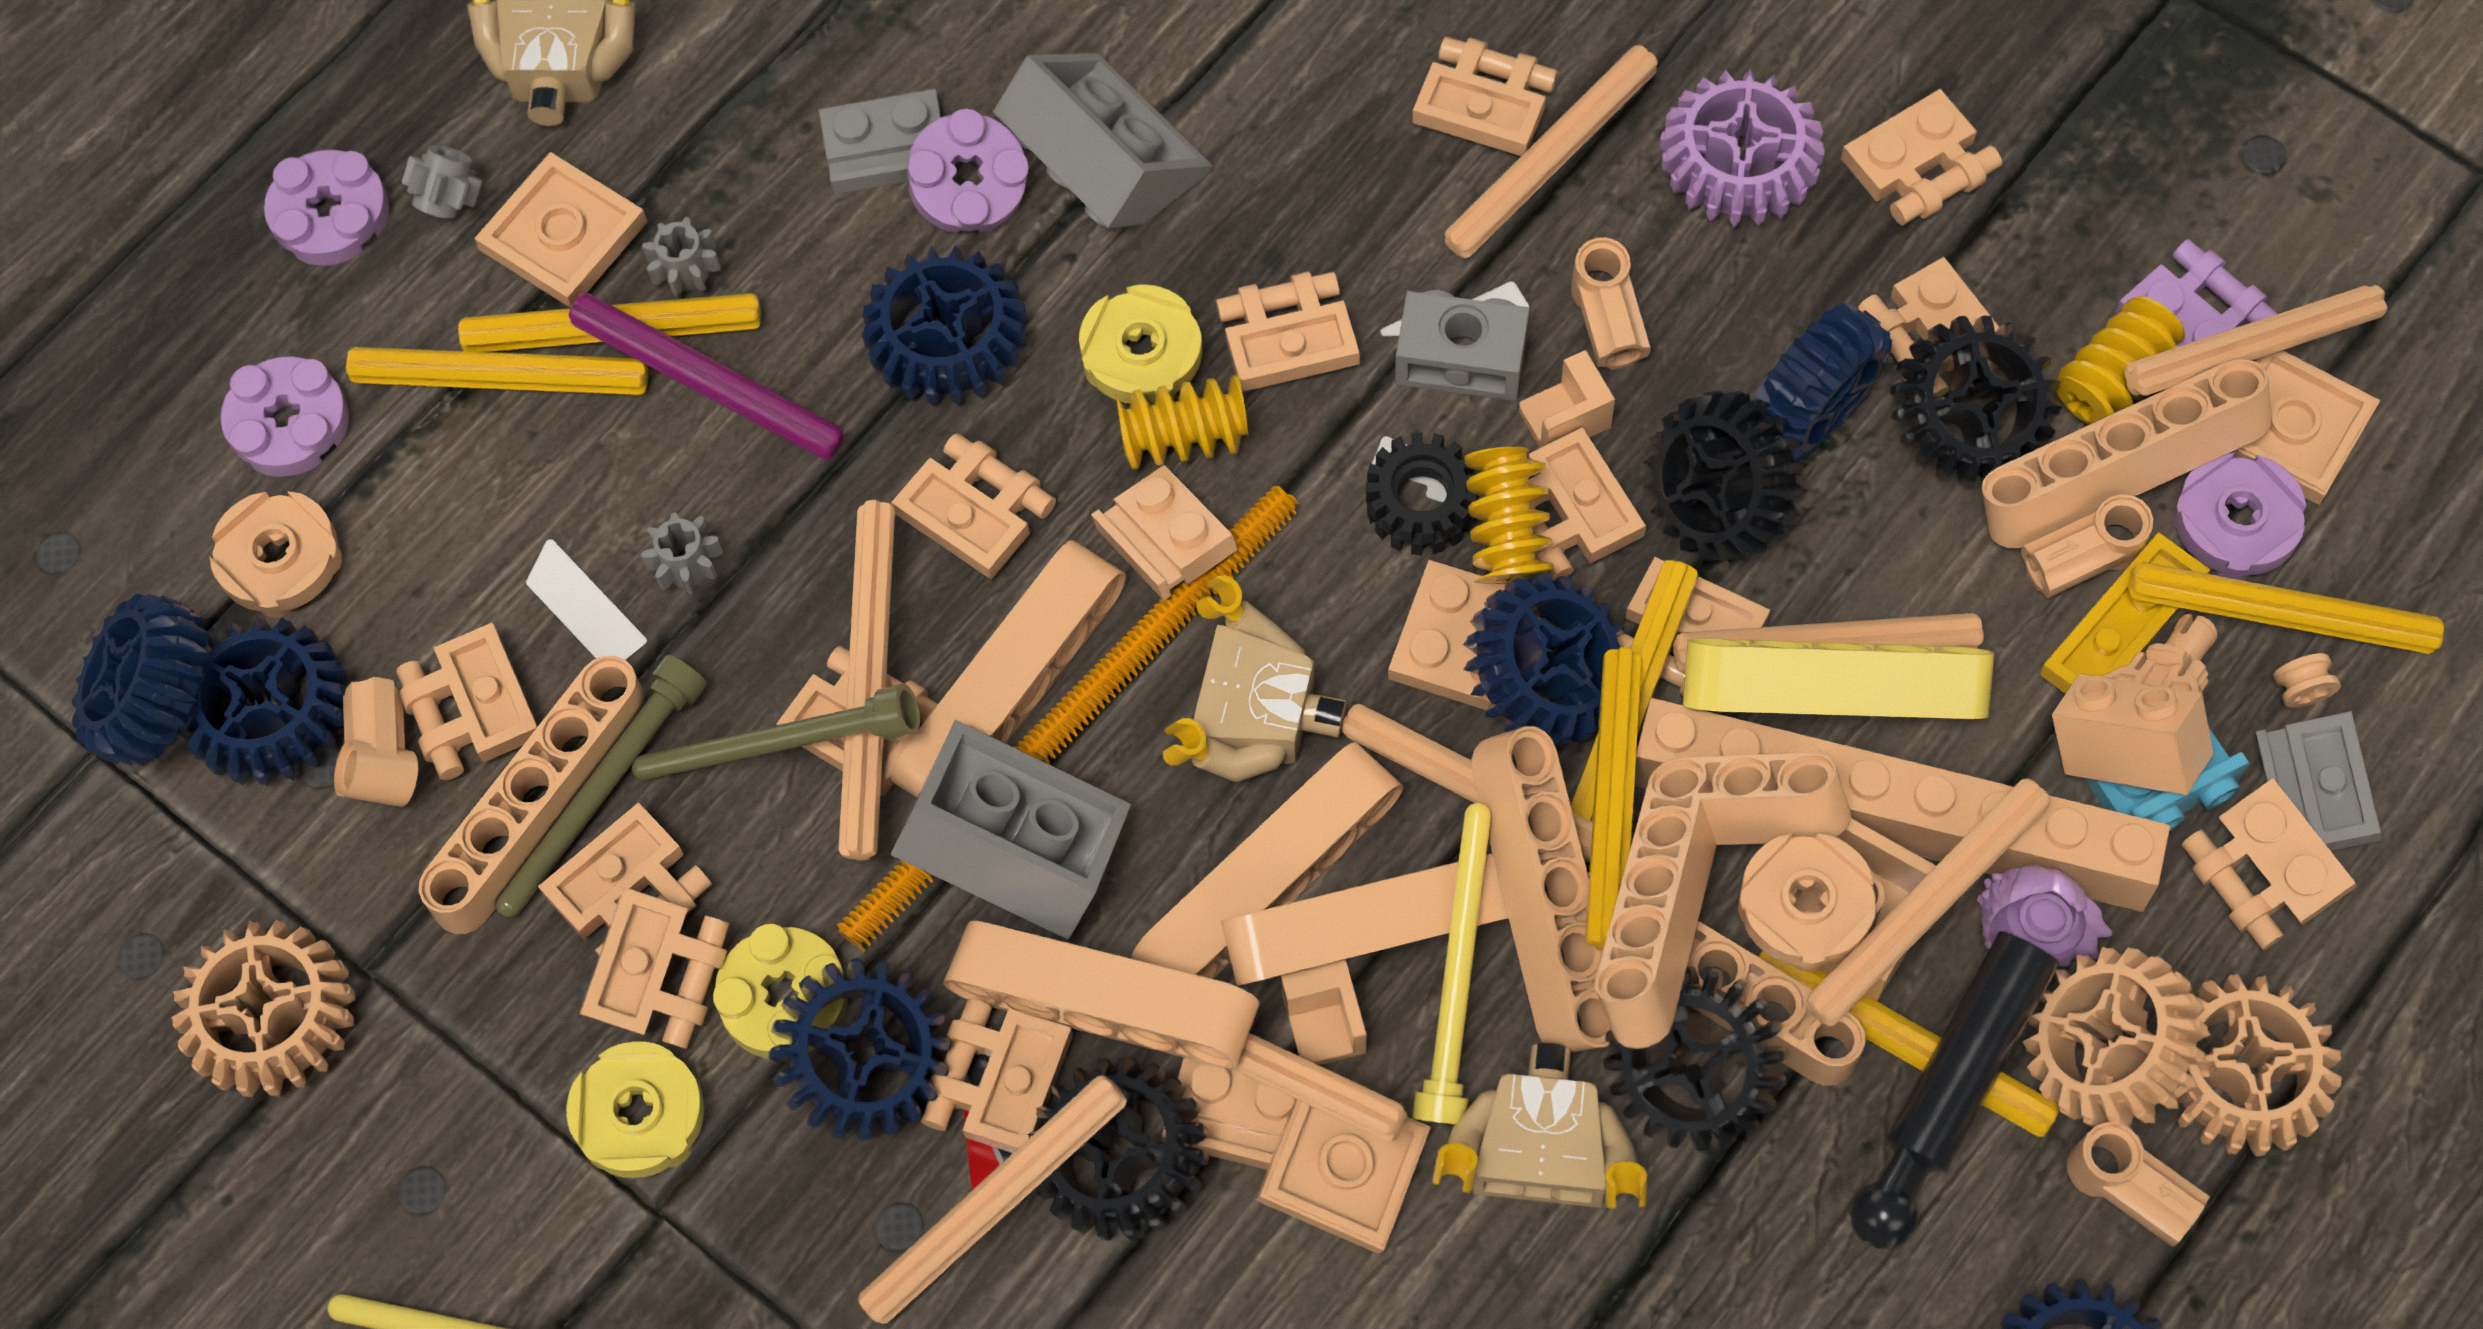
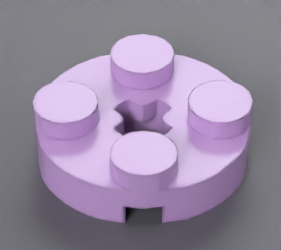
M961 109L950 116H944L935 120L918 135L910 151L907 169L908 188L913 204L919 213L931 224L948 232L959 233V230L968 232L979 230L978 233L999 227L1014 214L1024 194L1029 165L1019 141L1008 128L990 117L980 115L975 110ZM958 161L964 163L972 161L979 166L977 174L982 179L981 183L975 185L970 181H966L961 186L955 183L953 179L957 169L954 164Z
M322 150L299 158L291 157L284 159L275 167L273 171L274 181L268 188L265 198V218L276 241L282 248L284 247L293 252L297 259L307 264L322 266L349 261L364 252L361 245L368 241L374 232L379 237L385 228L389 215L388 196L379 176L370 167L367 159L362 154L356 151ZM328 198L341 201V205L331 207L329 216L320 217L317 209H315L319 202Z
M279 357L266 360L256 366H243L231 377V389L225 396L221 409L222 431L238 457L250 463L254 470L264 475L276 477L294 476L308 472L323 462L320 456L327 452L333 443L338 447L344 439L349 424L348 404L341 388L322 362L299 357ZM286 406L300 410L299 415L289 417L288 426L278 427L277 422L272 418L276 411Z
M2235 452L2221 456L2190 472L2181 488L2172 514V520L2184 546L2197 560L2209 568L2215 569L2221 577L2243 580L2249 575H2260L2279 567L2292 555L2303 536L2305 528L2303 512L2306 508L2304 493L2297 480L2283 466L2259 455L2256 456L2255 460L2234 458ZM2231 503L2238 509L2244 508L2246 505L2252 508L2254 513L2249 520L2251 525L2237 524L2229 519V510L2225 505Z

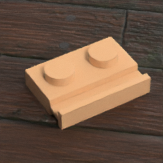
M1165 465L1114 498L1116 505L1105 513L1098 509L1091 514L1095 526L1102 536L1163 600L1172 596L1170 589L1178 583L1184 581L1188 585L1238 550L1232 533Z
M1184 1058L1178 1079L1186 1086L1183 1098H1194L1199 1103L1201 1111L1192 1122L1204 1124L1209 1132V1136L1205 1140L1192 1145V1147L1203 1150L1209 1156L1267 1170L1289 1113L1294 1105L1295 1098L1233 1068L1219 1067ZM1165 1127L1162 1133L1163 1143H1166Z

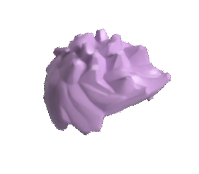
M2036 864L2008 869L2004 873L1994 872L1992 873V880L1989 878L1985 879L1986 889L1977 897L1978 903L1982 906L1980 922L1983 926L1985 946L1988 949L1991 947L1998 932L2005 931L2043 949L2060 963L2058 966L2069 967L2073 959H2077V955H2087L2094 960L2098 959L2100 954L2097 949V937L2109 938L2112 935V930L2102 919V911L2088 898L2083 888L2073 877L2056 868L2046 869Z

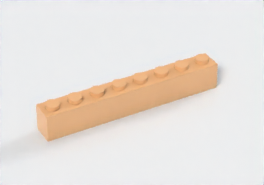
M1650 698L1636 752L1634 786L1647 789L1648 781L1655 769L1671 759L1682 757L1821 753L1830 757L1837 767L1852 819L1916 855L1941 862L2014 788L2013 786L1724 715L1692 709ZM2049 795L2050 801L2046 810L1984 872L1992 875L1994 872L2004 873L2008 869L2036 864L2046 869L2056 868L2073 877L2083 888L2089 899L2143 912L2159 886L2170 825Z

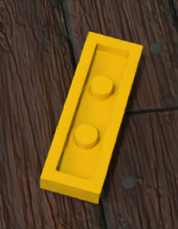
M2158 532L2045 662L2039 675L2066 694L2079 674L2105 676L2118 668L2129 665L2138 651L2144 652L2181 608L2136 600L2129 595V577L2132 568L2136 567L2138 563L2146 562L2209 574L2211 569Z

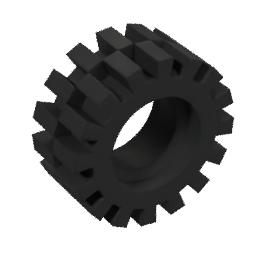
M1423 432L1412 433L1411 445L1406 446L1400 436L1391 440L1390 453L1384 447L1377 452L1376 465L1370 463L1367 472L1366 504L1370 524L1375 522V533L1381 540L1390 535L1391 547L1398 551H1401L1404 542L1410 543L1412 555H1422V545L1431 544L1432 553L1437 554L1443 552L1445 540L1448 539L1454 547L1462 541V530L1470 532L1474 525V518L1470 516L1468 506L1478 500L1479 495L1473 494L1467 489L1466 481L1476 474H1474L1475 470L1467 467L1464 459H1462V446L1454 441L1446 449L1444 448V436L1435 433L1433 434L1432 443L1424 444ZM1430 477L1438 480L1444 486L1447 496L1445 501L1436 509L1416 511L1407 508L1400 501L1398 496L1399 488L1410 478Z

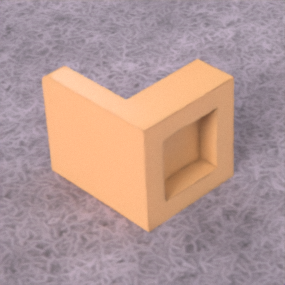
M1584 350L1563 360L1560 384L1522 400L1519 404V413L1541 448L1583 427L1589 438L1610 429L1615 398L1587 351Z
M1346 959L1281 975L1282 997L1298 1056L1317 1065H1322L1366 1054V1031Z

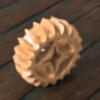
M275 920L266 934L259 923L249 921L245 938L240 940L233 931L223 930L225 946L216 952L212 947L201 946L200 953L207 961L201 969L197 967H183L184 976L193 984L192 987L173 991L175 1002L185 1009L171 1017L173 1027L179 1033L184 1034L177 1041L179 1049L186 1057H194L192 1068L201 1077L212 1075V1082L223 1091H229L236 1084V1089L243 1096L253 1098L262 1084L264 1090L270 1096L279 1097L283 1079L289 1078L296 1087L305 1088L306 1076L303 1070L312 1065L320 1072H328V1063L322 1056L323 1052L327 1048L333 1051L344 1050L345 1042L335 1030L354 1026L353 1015L343 1008L355 1001L354 990L349 984L343 983L349 977L347 967L341 960H333L335 958V951L327 941L320 940L315 943V936L312 932L301 926L291 934V929L285 922ZM271 966H288L299 969L308 974L310 985L297 987L293 982L280 983L272 973ZM239 982L238 986L229 993L235 984ZM268 996L272 999L271 1002H268ZM257 1015H261L260 1021L256 1018ZM301 1024L299 1028L287 1039V1036L290 1033V1031L296 1025ZM232 1030L236 1035L248 1034V1037L256 1044V1052H237L223 1047L218 1032Z
M2102 947L2097 962L2087 955H2077V972L2073 975L2065 970L2055 971L2056 980L2060 985L2053 993L2049 990L2044 991L2040 999L2046 1004L2043 1012L2034 1013L2029 1019V1024L2039 1032L2022 1042L2026 1046V1050L2036 1057L2027 1068L2034 1078L2042 1082L2039 1088L2042 1095L2047 1100L2058 1103L2060 1112L2073 1120H2081L2083 1118V1122L2092 1128L2109 1122L2115 1128L2123 1126L2130 1128L2134 1115L2144 1123L2155 1124L2156 1104L2161 1103L2168 1109H2178L2176 1097L2172 1092L2179 1084L2184 1088L2196 1087L2194 1078L2187 1073L2190 1064L2207 1062L2205 1053L2194 1046V1043L2210 1036L2207 1025L2196 1019L2206 1009L2203 1007L2201 1000L2190 993L2192 990L2190 981L2179 972L2174 973L2171 970L2172 966L2158 956L2148 958L2140 950L2129 947L2123 955L2113 948ZM2147 994L2151 997L2156 1009V1035L2151 1034L2146 1029L2149 1012L2143 1008ZM2122 1031L2126 1032L2133 1038L2124 1037ZM2117 1034L2120 1035L2118 1039L2113 1043V1038ZM2099 1039L2108 1040L2109 1046ZM2076 1042H2080L2085 1048L2082 1065L2088 1069L2084 1081L2076 1065Z
M2238 973L2228 977L2224 983L2223 990L2212 979L2204 982L2198 993L2199 999L2206 1010L2196 1019L2207 1025V1027L2215 1023L2227 1021L2228 1032L2223 1037L2224 1047L2213 1048L2209 1055H2205L2206 1063L2189 1065L2187 1073L2194 1078L2196 1087L2184 1088L2179 1084L2172 1092L2176 1097L2177 1104L2182 1103L2186 1108L2178 1119L2179 1127L2186 1128L2197 1120L2205 1127L2200 1134L2202 1145H2209L2218 1134L2225 1136V1147L2228 1155L2237 1154L2245 1140L2248 1141L2256 1157L2264 1156L2270 1150L2271 1142L2282 1151L2291 1149L2297 1142L2296 1133L2303 1137H2310L2318 1129L2319 1124L2316 1117H2327L2334 1107V1101L2327 1094L2335 1093L2341 1086L2342 1077L2329 1070L2335 1067L2341 1060V1050L2321 1046L2331 1036L2332 1025L2320 1024L2312 1026L2308 1020L2316 1011L2315 1002L2303 1004L2298 1010L2289 1003L2294 993L2292 985L2284 986L2277 996L2269 994V984L2266 975L2257 977L2250 990L2246 989ZM2261 1027L2273 1033L2281 1042L2268 1038L2262 1032ZM2243 1056L2244 1063H2237V1057ZM2250 1067H2257V1073L2251 1074ZM2297 1074V1088L2293 1101L2283 1107L2268 1110L2266 1099L2272 1093L2271 1083L2280 1082L2285 1075ZM2211 1087L2220 1088L2227 1092L2232 1098L2234 1105L2217 1095Z

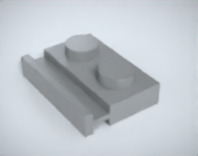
M936 89L819 109L830 182L834 195L908 182L907 169L914 141L923 129L941 118Z
M2352 711L2285 725V729L2266 732V729L2256 731L2267 782L2272 778L2277 782L2330 851L2382 841Z

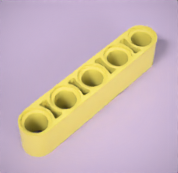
M1715 638L1688 639L1683 706L1698 710L1720 712L1984 719L1989 717L1994 652L1978 648Z

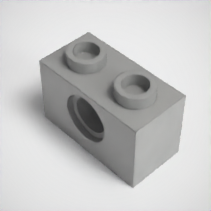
M1429 290L1423 293L1407 291L1396 351L1395 385L1517 401L1527 340L1530 307L1516 306L1514 303L1500 298H1491L1485 301L1457 298L1441 290ZM1465 336L1472 338L1476 342L1470 345H1458L1450 340L1455 337Z

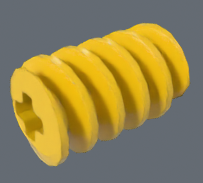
M2135 296L2129 299L2124 304L2121 312L2112 316L2108 320L2106 327L2092 337L2090 344L2081 348L2074 360L2061 368L2056 380L2061 382L2059 389L2055 390L2058 398L2074 416L2087 425L2133 405L2132 399L2140 400L2145 395L2135 396L2128 391L2124 369L2131 362L2178 347L2177 344L2183 342L2185 337L2183 324L2173 312L2153 299L2143 296Z
M1238 374L1231 376L1227 394H1223L1217 381L1214 378H1210L1206 381L1203 398L1198 397L1190 382L1182 383L1177 402H1174L1165 385L1158 386L1154 405L1148 404L1140 389L1132 392L1129 409L1123 407L1116 395L1124 453L1133 470L1140 469L1144 450H1149L1157 466H1163L1168 447L1170 446L1174 447L1183 463L1189 462L1193 443H1198L1205 457L1209 459L1214 456L1217 439H1222L1230 454L1236 455L1238 454L1241 436L1247 435L1248 437L1246 411Z
M1498 447L1475 451L1464 456L1467 467L1481 471L1466 481L1467 489L1473 494L1484 496L1468 506L1471 517L1486 521L1470 531L1473 542L1488 546V548L1477 552L1472 557L1475 567L1491 571L1479 577L1475 581L1477 583H1509L1517 578H1526L1528 580L1536 574L1549 573L1554 570L1553 563L1535 559V552L1551 546L1552 538L1533 534V527L1550 520V513L1531 509V502L1548 495V488L1529 483L1530 476L1546 470V463L1528 459L1526 453L1529 451L1528 448Z

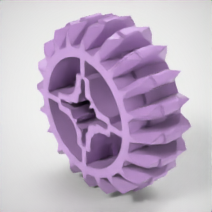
M1751 69L1743 76L1742 81H1734L1727 70L1719 77L1718 85L1703 77L1700 83L1697 84L1696 93L1684 90L1679 98L1678 107H1671V111L1666 116L1665 131L1661 134L1660 149H1662L1663 153L1661 166L1665 175H1671L1670 186L1673 194L1687 193L1685 203L1688 206V210L1703 204L1707 206L1706 215L1709 222L1716 218L1719 213L1729 214V220L1733 228L1740 222L1743 215H1750L1758 227L1765 220L1766 211L1782 219L1783 215L1788 211L1789 203L1800 206L1801 202L1805 200L1807 189H1812L1813 185L1818 181L1820 172L1818 166L1823 162L1825 148L1821 142L1823 130L1820 121L1812 120L1814 114L1812 102L1797 103L1798 93L1795 86L1784 91L1777 90L1778 82L1775 75H1772L1765 83L1755 82ZM1740 136L1744 137L1743 149L1746 150L1744 161L1740 160V147L1738 146Z

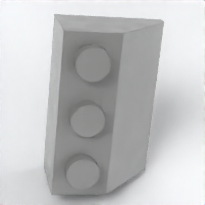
M1098 53L1027 55L993 110V113L1009 128L1020 145L1031 150L1047 166L1046 171L1051 179L1059 185L1069 188L1086 205L1085 211L1088 216L1098 224L1108 228L1145 224L1205 178L1213 167Z
M955 720L890 855L1069 940L1096 893L1131 804Z

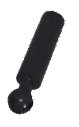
M2005 931L1998 932L1886 1138L1895 1153L1880 1181L1864 1186L1853 1198L1849 1212L1852 1227L1857 1236L1863 1241L1878 1249H1891L1904 1244L1914 1233L1918 1221V1212L1914 1200L1929 1172H1947L2060 964L2056 958L2043 949Z

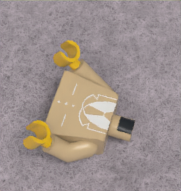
M473 0V2L467 4L476 49L494 78L507 82L513 99L520 102H529L528 117L531 121L540 125L554 126L560 124L564 117L565 102H591L596 99L602 82L609 80L633 51L635 3L630 0Z
M1222 575L1206 581L1209 588L1218 592L1221 598V605L1214 599L1205 597L1197 601V612L1206 619H1216L1224 616L1226 618V626L1217 624L1194 719L1182 718L1164 729L1167 735L1177 737L1183 744V746L1175 744L1164 750L1163 758L1165 762L1171 766H1179L1192 758V762L1197 768L1233 782H1240L1276 770L1280 764L1296 762L1303 731L1339 738L1345 717L1346 700L1313 694L1315 683L1314 661L1306 656L1305 650L1276 623L1249 602L1241 601V588L1232 577Z
M1553 1043L1532 1045L1528 1076L1515 1074L1501 1075L1497 1090L1480 1093L1462 1115L1458 1123L1452 1128L1447 1144L1438 1151L1432 1183L1439 1185L1442 1176L1448 1174L1457 1175L1464 1180L1462 1192L1470 1193L1473 1188V1194L1601 1208L1605 1192V1205L1610 1209L1616 1208V1196L1623 1193L1635 1195L1639 1199V1207H1645L1647 1202V1173L1637 1163L1634 1146L1612 1106L1598 1101L1595 1084L1569 1080L1571 1050L1566 1046Z

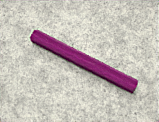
M589 293L580 294L572 305L568 317L573 326L824 460H830L840 448L844 438L843 431L839 426Z

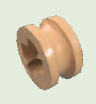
M2318 653L2303 656L2284 664L2275 671L2273 676L2277 685L2286 687V691L2282 695L2286 707L2300 708L2323 701L2339 691L2341 684L2338 677L2328 674V670L2333 665L2328 654Z

